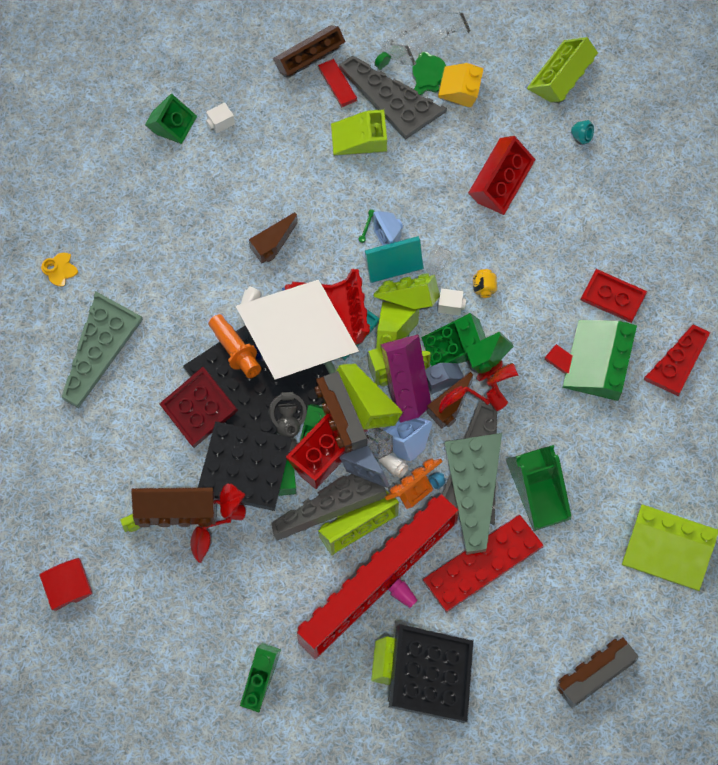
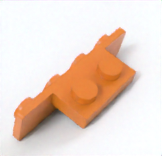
M431 458L422 463L423 467L413 470L411 472L412 476L403 478L401 480L402 484L390 488V493L385 496V499L390 500L400 496L406 509L412 508L434 490L426 475L443 462L441 458L437 460Z

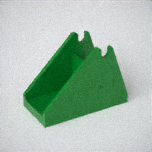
M554 445L506 459L533 531L571 520L572 515L559 455L555 454Z

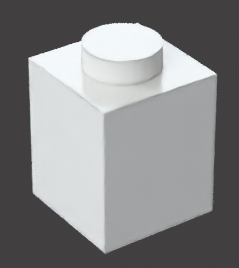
M226 103L206 112V124L216 134L235 125L234 115Z
M441 288L438 313L460 316L461 310H465L466 306L463 291Z

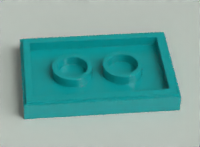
M419 236L365 250L370 283L424 269Z

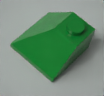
M170 94L152 111L145 126L158 136L182 144L197 115L177 97Z
M497 332L465 349L472 368L480 374L490 371L514 346L501 332Z

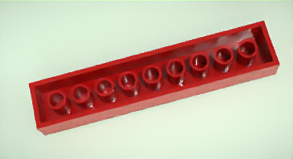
M442 494L437 498L433 497L428 502V507L423 512L421 510L417 512L413 517V521L409 525L405 524L399 530L400 534L395 539L393 537L390 538L381 552L377 551L370 558L371 561L366 566L362 565L352 580L350 578L347 579L337 594L334 592L327 599V604L323 607H318L308 622L304 621L297 628L298 643L315 660L457 524L459 510Z

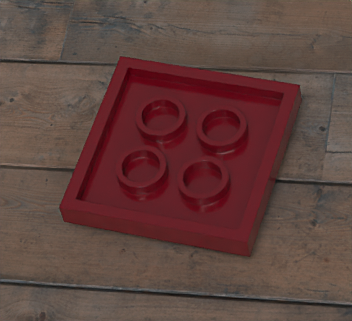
M204 367L199 369L159 403L194 448L213 432L215 421L224 423L239 411Z

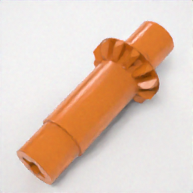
M223 315L213 316L209 320L208 325L230 355L228 361L231 368L241 369L247 378L257 376L261 371V366L255 360L257 355L256 348L250 344L245 345Z

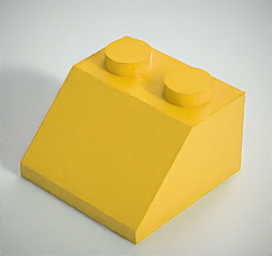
M469 63L445 66L438 98L466 107H472L478 97L484 68Z

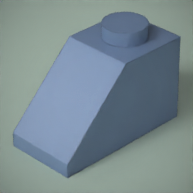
M438 363L425 369L431 395L453 386L464 377L457 363Z

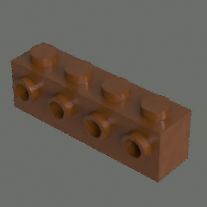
M330 25L277 55L273 60L280 74L291 76L297 72L296 70L309 66L315 59H320L329 51L338 49L346 41L339 26Z

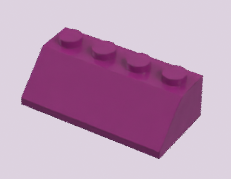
M417 334L381 344L391 399L403 412L399 418L400 423L419 418L427 411V405L431 403L420 339Z

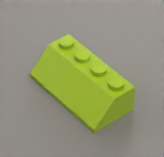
M588 37L563 40L528 85L527 90L549 102L563 101L570 89L576 85V81L585 73L586 68L593 63L598 51Z
M383 498L338 516L337 520L332 523L327 522L320 527V530H318L319 538L332 556L397 517L399 502L396 498L390 500Z

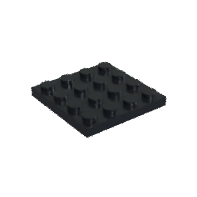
M215 421L198 488H213L215 499H220V493L224 485L233 484L238 490L245 493L240 504L275 511L287 463L286 456L289 454L292 438Z
M402 624L397 625L388 708L466 723L468 721L474 641Z

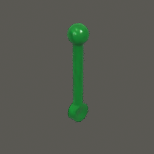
M373 209L368 211L369 216L362 235L358 238L360 243L366 241L365 235L373 212H375Z

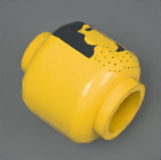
M489 269L478 270L473 276V291L480 295L481 298H490L491 294L497 292V275Z

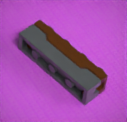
M337 371L316 379L317 387H314L317 397L323 400L321 405L324 414H329L331 420L328 422L332 432L336 431L338 435L336 437L338 447L343 448L345 454L367 446L366 434L339 372Z
M624 637L620 640H612L607 645L608 648L605 651H597L590 657L592 659L587 664L582 662L574 669L576 672L570 676L566 674L558 680L557 690L572 709L637 661L639 656Z

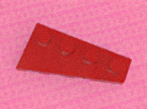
M693 324L674 347L644 377V381L679 396L711 332Z

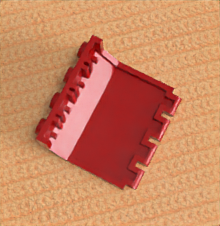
M351 269L345 280L333 285H321L352 340L357 345L362 343L369 334L370 325L367 324V309L364 306L365 294L362 292V278L359 275V269ZM292 282L291 284L285 285V290L306 283Z

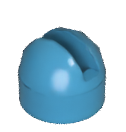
M436 472L429 476V482L438 490L445 484L446 478H444L443 473Z

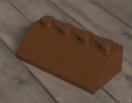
M213 488L131 489L133 520L135 525L146 528L150 527V525H158L160 527L199 525L201 527H208L211 524H216V499Z

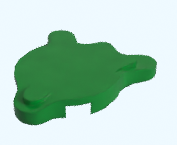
M425 51L419 53L412 67V75L416 81L414 90L418 91L419 95H423L426 91L435 93L439 91V85L441 84L443 71L446 66L441 58Z

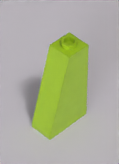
M382 302L376 348H381L383 343L406 338L418 325L420 309Z
M356 364L339 365L337 371L340 374L363 430L395 426L403 413L401 409Z

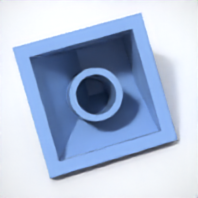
M373 212L374 232L382 246L400 241L401 229H403L401 220L399 218L396 219L394 213Z
M420 417L401 423L398 420L395 426H388L378 434L397 457L412 461L424 451L432 422Z

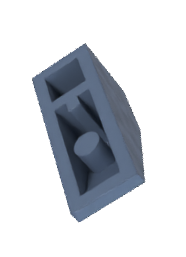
M368 446L347 454L344 453L340 457L346 472L386 488L389 486L383 470Z

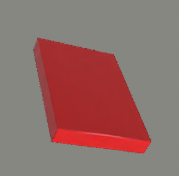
M596 269L580 300L632 323L647 291Z

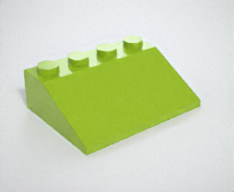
M641 504L622 565L700 591L716 543L718 529Z

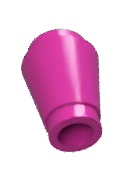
M400 578L388 589L392 597L409 609L418 601L406 582Z

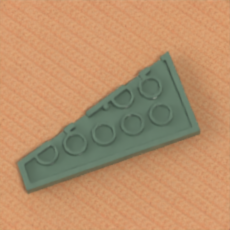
M95 291L94 300L89 309V316L78 343L76 356L72 362V369L62 393L64 401L79 409L142 322V316Z
M502 433L446 441L444 443L456 506L459 510L458 516L466 555L486 552Z

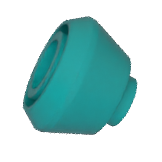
M585 120L574 124L571 129L573 138L583 145L589 143L594 135V125L592 122Z

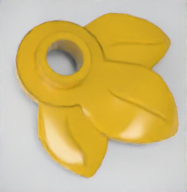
M59 253L54 258H47L41 265L42 272L49 277L50 282L60 287L65 286V279L78 274L77 268L69 263L71 259V254Z

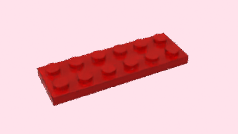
M518 515L488 535L486 552L466 555V551H464L425 577L423 582L447 613L542 549L544 545L522 516Z

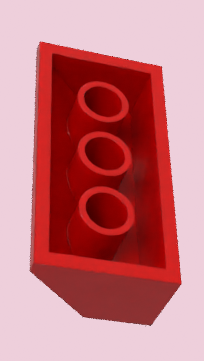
M516 136L500 138L468 194L478 204L505 215L536 159Z
M329 414L325 415L286 456V459L300 477L315 489L342 463L340 457L345 453L343 448L338 447L336 431L332 432L328 421L331 419ZM364 429V432H365V434H366V436H367V435H368V429Z

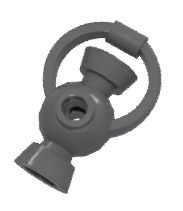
M285 392L278 395L271 402L269 417L276 426L279 435L292 438L290 450H293L297 446V441L294 437L300 431V426L306 418L307 410L301 397L293 392ZM295 398L299 401L301 415L298 419L293 416L297 409L296 404H280L278 409L283 416L278 421L275 420L274 409L280 400H294Z

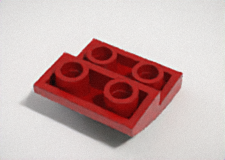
M80 558L64 562L39 574L51 610L57 611L71 602L77 603L93 594Z

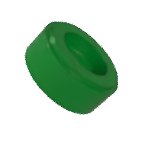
M387 52L380 53L374 65L379 70H382L389 64L391 56Z

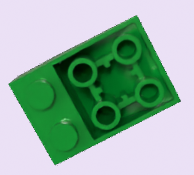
M469 313L421 338L425 350L431 354L430 364L434 366L438 363L459 364L470 361L465 348L485 339L486 336L480 320Z

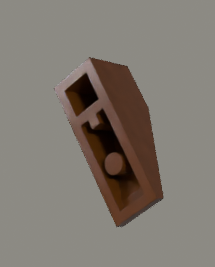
M295 212L249 239L250 249L261 263L272 261L279 253L298 223Z
M472 372L468 373L427 405V414L441 429L445 426L450 427L456 421L467 392L459 400L446 407L442 413L439 412L441 400L447 393L459 386L470 388L473 380Z

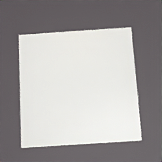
M319 280L236 306L274 379L359 351Z

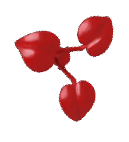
M501 360L490 371L477 375V381L487 378V385L492 387L486 393L487 399L469 387L463 388L459 386L443 397L439 405V412L442 413L446 407L459 400L466 392H470L478 397L486 405L491 404L495 411L503 409L508 404V401L499 390L497 382L518 376L515 365L510 363L502 367L503 361Z
M233 484L224 485L220 493V500L216 499V503L220 504L221 516L225 519L217 521L216 524H211L208 527L201 528L197 526L192 533L190 541L191 551L199 563H202L210 546L211 539L207 529L220 524L231 523V520L242 521L245 517V506L239 505L245 493L238 490Z

